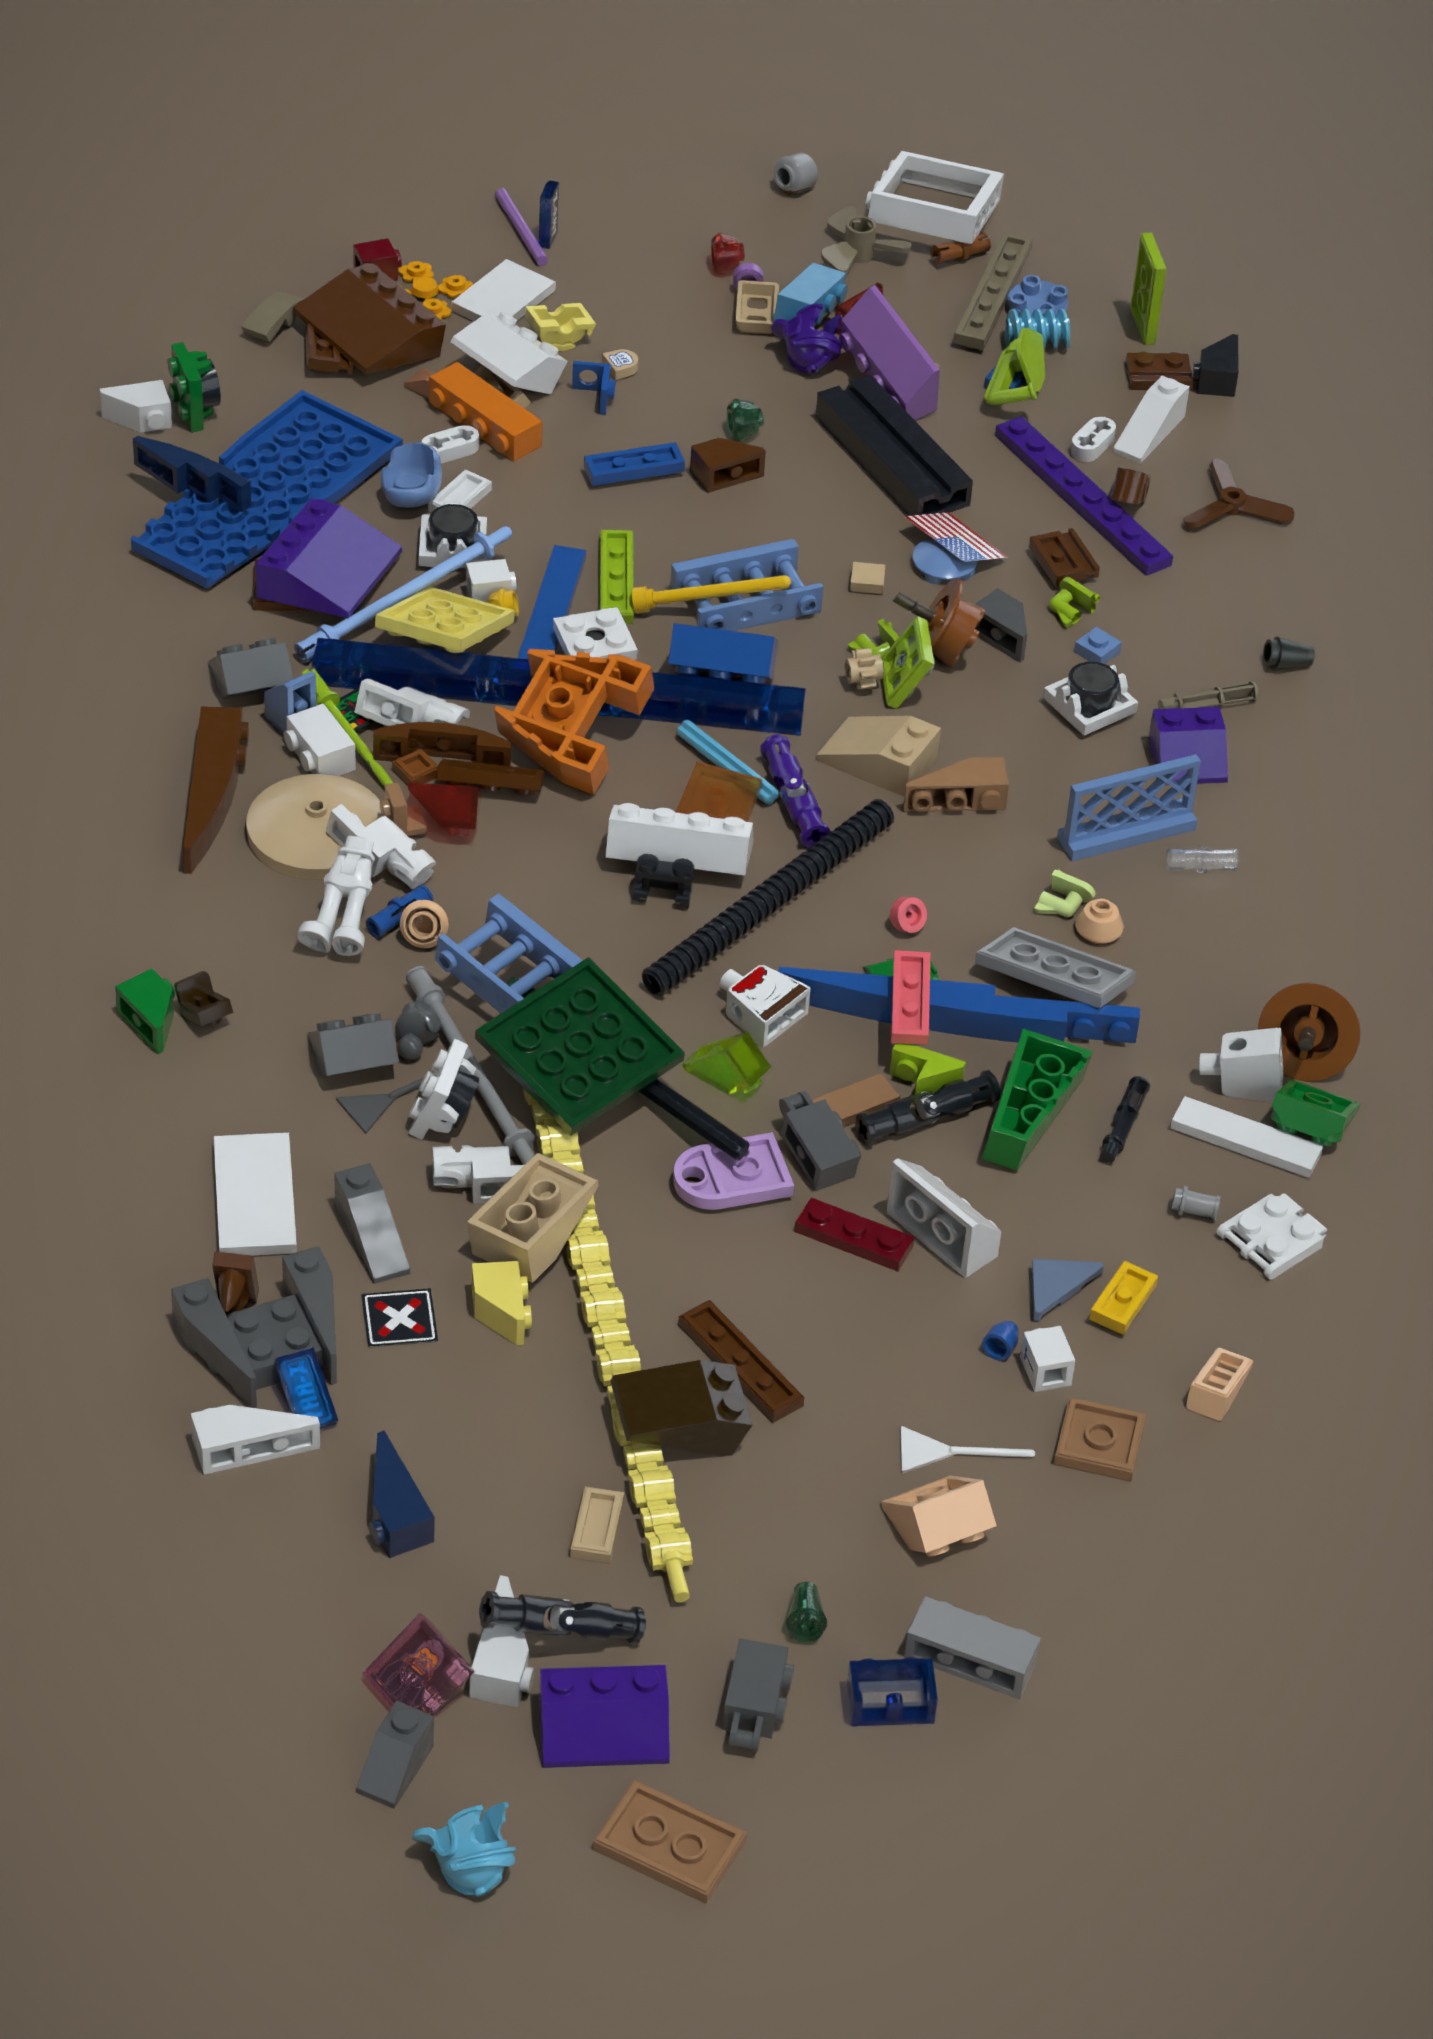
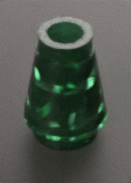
M801 1582L794 1587L786 1621L787 1629L791 1635L801 1642L818 1640L827 1627V1618L818 1588L811 1582Z

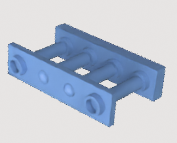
M795 539L671 564L670 590L786 575L791 579V589L775 593L773 590L759 592L760 596L743 599L741 594L726 596L729 602L713 606L708 598L694 600L699 608L697 609L696 624L699 627L735 631L820 613L823 598V585L821 583L804 586L796 573L799 546Z
M499 893L488 902L485 925L458 944L444 933L438 936L435 961L438 962L443 970L453 974L499 1013L506 1011L523 1000L522 995L546 977L555 979L583 961ZM495 934L500 935L511 944V946L485 965H482L469 954ZM521 955L526 956L537 965V967L510 987L496 976L498 972Z

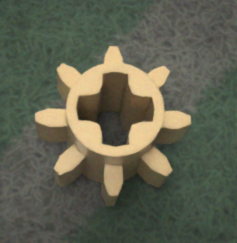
M871 648L852 651L853 658L845 659L844 664L847 682L849 684L856 683L857 690L876 687L875 680H882L884 676L881 656L879 654L872 655Z

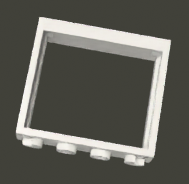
M901 151L895 160H891L888 170L883 171L881 180L876 181L873 191L868 192L865 202L867 204L866 209H869L868 217L879 224L972 244L1000 201L1004 173ZM901 182H906L975 199L967 210H962L893 193Z

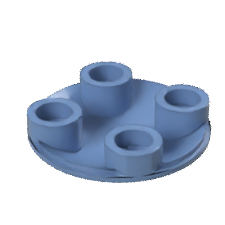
M1027 275L1023 277L1022 283L1017 284L1010 290L1008 305L1010 309L1017 311L1018 316L1023 309H1027L1030 316H1032L1035 309H1040L1043 316L1047 309H1052L1056 316L1059 309L1066 311L1068 308V289L1063 285H1055L1051 282L1043 281L1036 275Z
M933 538L920 542L914 548L912 555L915 566L925 574V580L932 584H939L943 580H953L955 578H972L977 565V561L963 562Z

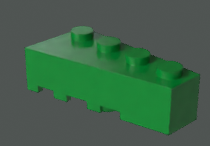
M1023 1029L1011 1062L982 1159L1018 1170L1082 1082L1093 1051Z

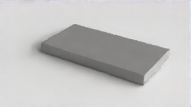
M1012 927L976 952L975 964L1097 1008L1103 1007L1133 985L1136 979V971L1015 927Z

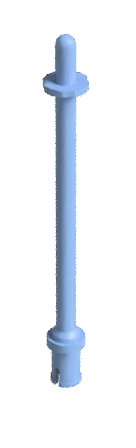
M504 526L488 536L481 531L475 533L473 536L474 544L335 626L323 624L318 627L316 633L294 645L296 654L309 648L308 651L299 656L302 662L307 663L310 659L326 650L332 651L336 649L339 638L372 620L381 611L416 594L480 555L487 560L492 559L495 556L494 547L512 536V530Z

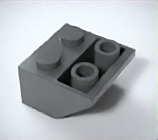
M275 638L256 641L255 644L249 645L250 649L243 650L242 644L216 651L217 656L209 660V666L222 698L271 689L293 679L286 642L276 644Z
M380 1013L352 1017L353 1024L346 1026L344 1020L317 1023V1031L308 1032V1037L321 1076L399 1063L392 1019H381Z

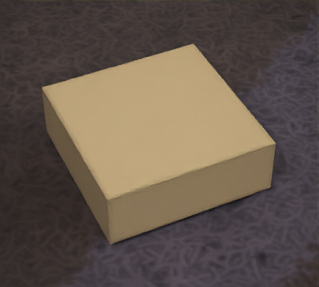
M853 562L850 591L883 594L885 565Z

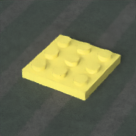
M429 586L376 614L375 627L387 630L388 634L392 636H407L416 639L420 644H435L445 647V650L448 652L461 653L465 649L482 642L483 639L500 632L503 628L514 623L515 610Z

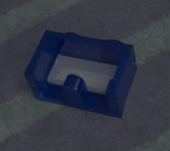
M906 1657L890 1660L868 1658L861 1661H849L847 1686L852 1727L935 1723L938 1695L932 1658L918 1659Z

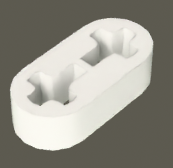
M1095 417L1089 420L1073 436L1071 456L1081 462H1091L1097 459L1114 442L1115 422L1106 417Z
M457 426L429 434L422 439V443L432 446L438 452L441 463H445L476 453L479 449V432L471 426Z

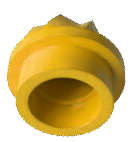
M501 588L490 595L487 603L515 610L514 617L519 615V604L515 590L506 591L505 588Z

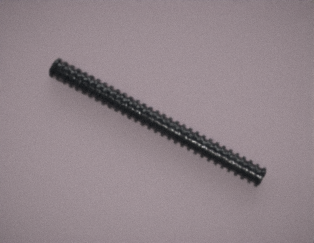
M881 799L872 800L862 810L857 811L855 815H852L833 831H830L827 836L815 842L805 852L799 854L790 863H787L768 879H765L762 884L750 890L747 895L742 896L732 906L727 907L717 917L711 919L702 928H699L679 945H676L664 956L653 962L650 967H646L642 971L641 976L645 987L652 994L659 997L666 994L668 990L673 989L675 985L681 983L683 979H686L691 973H694L706 962L717 956L720 951L732 945L735 940L740 939L742 935L748 933L750 929H753L765 918L776 912L779 907L791 901L794 896L799 895L801 891H804L816 880H819L829 870L835 868L837 864H840L859 848H862L865 843L870 842L872 838L878 836L887 827H890L894 823V814L891 807Z

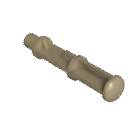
M1249 681L1248 683L1217 686L1212 689L1203 690L1202 693L1181 696L1180 693H1175L1171 698L1159 699L1158 706L1159 709L1220 707L1225 704L1249 700L1255 701L1259 696V689L1254 681Z

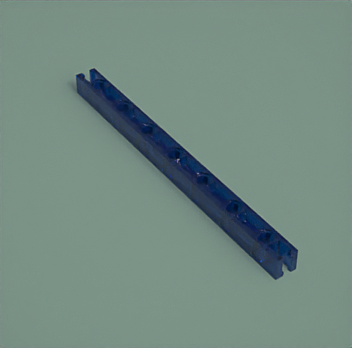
M319 637L313 656V667H315V670L328 687L357 689L360 687L361 681L371 679L396 690L410 687L442 699L517 706L534 677L531 676L528 659L462 652L451 653L443 650ZM652 672L654 691L640 715L607 703L603 704L597 714L680 724L684 720H690L699 726L801 736L806 688Z

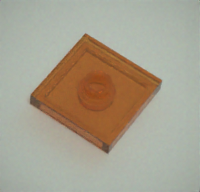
M697 761L675 813L691 814L701 812L713 818L738 817L748 822L762 788V779Z

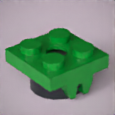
M184 342L171 344L172 357L167 359L168 370L173 378V383L168 385L171 401L173 403L177 402L179 417L181 421H186L191 433L203 431V419L212 415L213 407L219 406L221 403L220 385L215 366L211 359H207L206 352H188Z

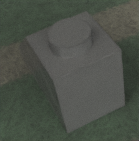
M997 588L975 604L985 609L984 616L975 629L979 631V638L1021 662L1024 660L1027 641L1023 603Z
M396 1700L376 1731L356 1788V1793L394 1809L434 1747V1716Z

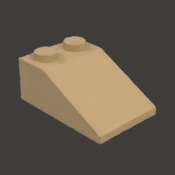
M913 716L848 717L817 753L816 760L904 796L905 784L924 776L938 759L941 728Z
M537 1153L467 1221L472 1254L488 1262L518 1261L520 1276H527V1280L533 1283L557 1259L598 1188V1180Z

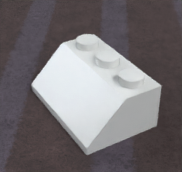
M500 312L499 316L485 313L453 336L451 343L513 387L552 394L568 362L558 355V348L547 342L541 343L537 340L538 335L525 327H518L515 325L517 320L503 312Z
M899 1158L892 1162L887 1214L965 1279L998 1257L1002 1231L998 1229L994 1222L983 1217L971 1207L967 1200L960 1198L945 1186L940 1178L933 1176L922 1166Z

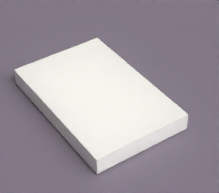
M506 259L451 302V311L472 321L477 320L485 313L499 316L500 312L506 313L518 321L525 315L526 306L538 305L555 291L556 281Z

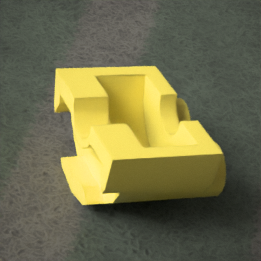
M581 303L561 304L554 312H548V308L545 305L526 306L525 318L542 342L555 346L559 351L574 349L576 347L574 343L582 339L586 333L590 336L596 325Z

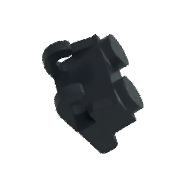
M652 854L640 855L637 859L633 900L647 899L650 887L677 890L675 903H680L682 907L689 908L695 865L690 860L684 858L677 859L674 862L659 861Z

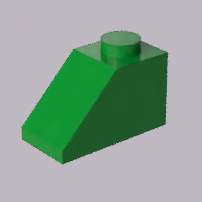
M151 968L115 986L117 1013L159 1054L165 1049L173 1020V998H175V991L169 980L166 978L162 979Z

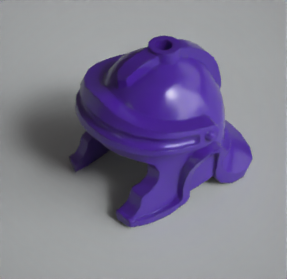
M818 303L802 308L797 312L796 317L789 321L776 319L771 326L772 332L785 342L788 360L792 367L808 374L817 373L819 369L830 361L839 358L842 349L841 341L834 335L839 330L843 316L839 314L827 321L823 326V330H815L814 323L819 318V313L823 309V305Z

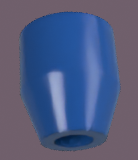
M1009 1320L992 1326L982 1340L984 1352L995 1360L1007 1359L1018 1344V1326Z

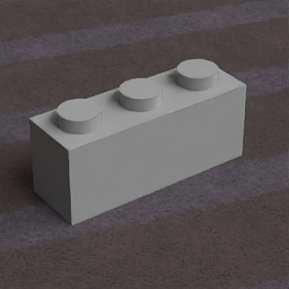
M925 1596L907 1632L904 1657L1021 1699L1037 1663L1041 1637L1032 1635L1026 1630L1015 1629L993 1621L987 1616L976 1615L954 1607L948 1602L937 1601Z

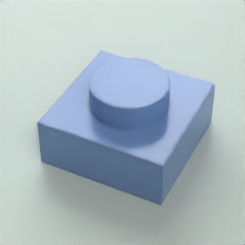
M1095 627L1075 642L1074 652L1090 662L1105 664L1121 652L1122 642Z

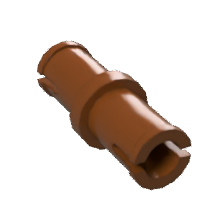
M983 232L978 234L972 244L952 240L951 242L933 245L930 249L931 258L939 256V258L933 260L935 264H941L954 259L962 261L968 259L970 255L988 252L991 248L990 238L982 240L988 237V234Z

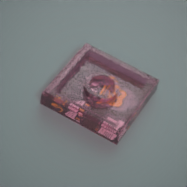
M419 1613L362 1674L391 1707H393L397 1700L433 1716L475 1671L425 1615Z

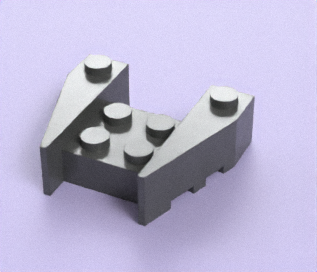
M319 1246L282 1256L283 1288L287 1297L233 1313L225 1314L209 1278L171 1288L173 1321L185 1347L194 1355L198 1353L207 1362L208 1369L216 1376L221 1375L233 1387V1392L250 1408H257L256 1390L284 1382L280 1370L281 1364L303 1357L311 1359L315 1372L324 1370L331 1385L337 1384L333 1275Z

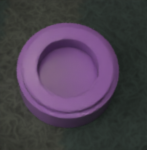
M753 263L739 265L733 273L734 287L738 290V282L741 280L764 282L763 270Z

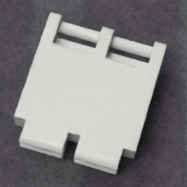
M1284 1193L1280 1196L1269 1194L1221 1224L1216 1234L1222 1239L1228 1238L1241 1249L1240 1254L1245 1259L1251 1258L1265 1270L1264 1275L1272 1280L1320 1250L1326 1237L1324 1232H1327L1328 1229L1309 1213L1302 1216L1303 1214L1300 1212H1303L1304 1209ZM1236 1232L1240 1237H1242V1238H1243L1246 1242H1248V1243L1245 1244L1242 1240H1240V1239H1239L1235 1234H1233V1233ZM1257 1253L1262 1254L1267 1260L1271 1262V1264L1267 1263Z

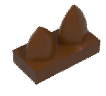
M215 1251L212 1268L218 1299L221 1300L225 1314L243 1310L247 1302L257 1303L259 1286L254 1256Z

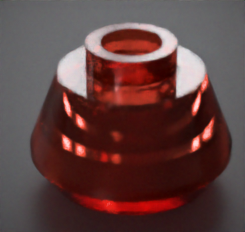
M717 233L712 237L711 257L714 271L723 275L736 269L740 261H744L743 243H738L736 237L723 233Z

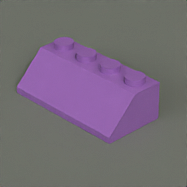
M875 285L870 287L842 319V330L839 339L843 349L847 352L850 351L855 358L859 370L862 373L865 372L868 376L871 375L914 420L919 419L937 410L940 369Z

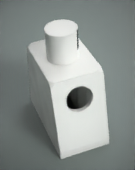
M1281 1028L1224 1034L1222 1036L1221 1053H1200V1075H1221L1222 1093L1225 1096L1273 1103L1276 1092L1283 1087Z

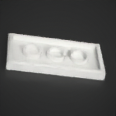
M289 1132L214 1136L219 1252L251 1256L296 1253L297 1243Z

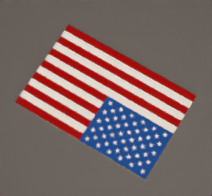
M949 512L904 516L963 562L1008 558Z

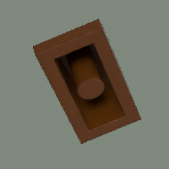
M716 438L691 446L690 472L706 492L710 493L764 477L766 451L763 447L724 438Z

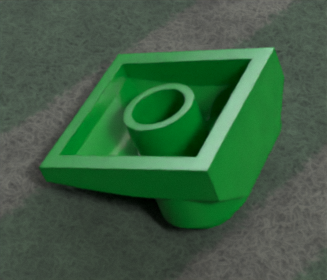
M1291 1079L1276 1092L1272 1104L1273 1112L1271 1119L1277 1122L1276 1127L1284 1132L1296 1134L1300 1131L1311 1135V1140L1318 1144L1332 1146L1333 1142H1340L1342 1140L1346 1126L1358 1112L1361 1103Z

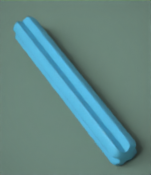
M684 720L681 726L677 728V734L764 804L771 805L778 798L779 791L690 720Z

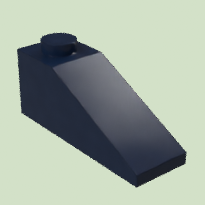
M384 1430L377 1433L373 1521L369 1522V1529L376 1545L382 1544L389 1558L433 1543L435 1516Z

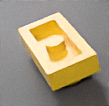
M1124 1261L1091 1308L1089 1320L1124 1335L1156 1288L1159 1276Z

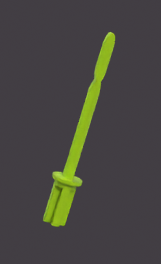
M306 669L302 672V674H306L311 671H308V669ZM312 669L311 671L316 674V706L324 704L353 740L355 749L361 757L371 765L374 774L385 787V784L393 783L389 775L374 760L370 750L337 708L340 696L336 692L331 691L317 671Z

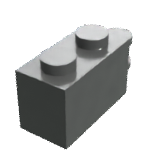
M806 1091L780 1099L779 1108L784 1117L781 1136L814 1190L818 1191L854 1178L861 1158L859 1147L853 1139H849L843 1129L839 1114L831 1110L826 1100L813 1103Z
M739 1638L724 1707L723 1730L730 1731L729 1746L745 1747L758 1751L761 1737L772 1739L775 1722L783 1724L787 1698H781L782 1689L790 1690L794 1672V1665L787 1664L789 1647Z

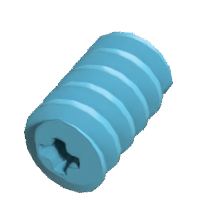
M1015 309L1009 310L1005 321L1004 333L1006 348L1011 340L1018 338L1021 329L1026 327L1042 335L1044 348L1047 340H1051L1053 348H1057L1060 339H1063L1065 348H1069L1071 335L1070 320L1064 309H1059L1056 316L1052 309H1047L1044 316L1040 309H1035L1032 316H1030L1027 309H1023L1019 317Z

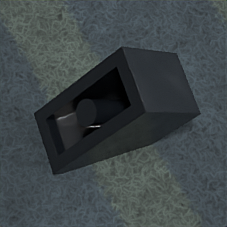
M1231 334L1201 350L1200 362H1194L1192 372L1193 381H1197V394L1235 397L1239 374L1238 335Z

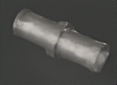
M1198 846L1197 849L1168 848L1166 852V867L1168 871L1197 870L1198 873H1207L1208 870L1236 871L1239 867V852L1237 848L1208 849L1207 846Z

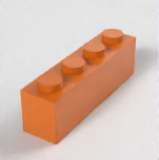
M459 362L429 376V402L462 426H471L477 429L479 438L513 462L542 447L543 421Z

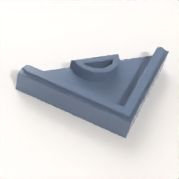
M1033 1259L1031 1267L1033 1321L1039 1322L1042 1315L1057 1304L1061 1306L1080 1292L1082 1286L1093 1278L1102 1276L1103 1262Z

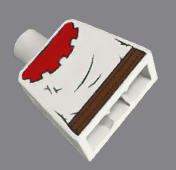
M758 965L745 976L730 969L720 980V987L727 991L726 1014L728 1018L762 1048L766 1047L808 1014L810 987L765 965Z

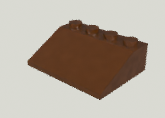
M365 263L361 266L345 270L293 307V313L304 323L314 327V331L318 335L329 341L332 347L334 346L365 375L440 357L446 324L373 263Z

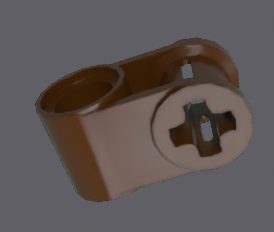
M1118 467L1111 499L1136 505L1145 503L1151 475Z

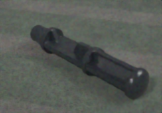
M1134 1076L1129 1080L1126 1092L1117 1107V1112L1113 1119L1115 1127L1112 1133L1106 1135L1102 1141L1104 1148L1100 1157L1106 1163L1114 1162L1117 1153L1122 1152L1125 1147V1142L1131 1128L1139 1115V1110L1146 1094L1150 1090V1083L1144 1077Z

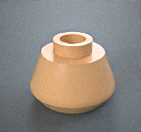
M1095 899L1088 902L1076 918L1075 927L1077 932L1088 942L1108 944L1121 936L1124 924L1120 912L1114 903L1106 899Z
M414 901L402 912L400 918L401 933L415 947H434L437 945L438 936L443 933L446 935L448 932L449 922L447 914L440 905L433 901Z

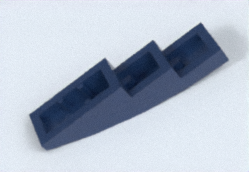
M141 436L133 438L134 465L177 494L188 488L209 503L220 497L241 512L251 507V481L230 468L198 453L169 443Z

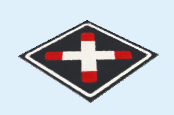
M431 1288L362 1294L368 1347L438 1341Z

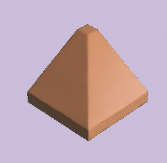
M422 368L404 382V387L429 398V376L435 373Z

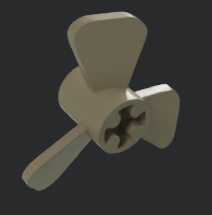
M848 206L831 215L827 222V228L845 239V241L824 247L821 258L828 267L845 272L847 275L853 263L871 261L874 256V248L898 253H909L911 242L875 239L876 222L869 217L858 216L857 208Z

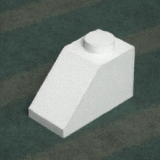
M163 380L100 389L102 418L140 433L172 428L171 402Z

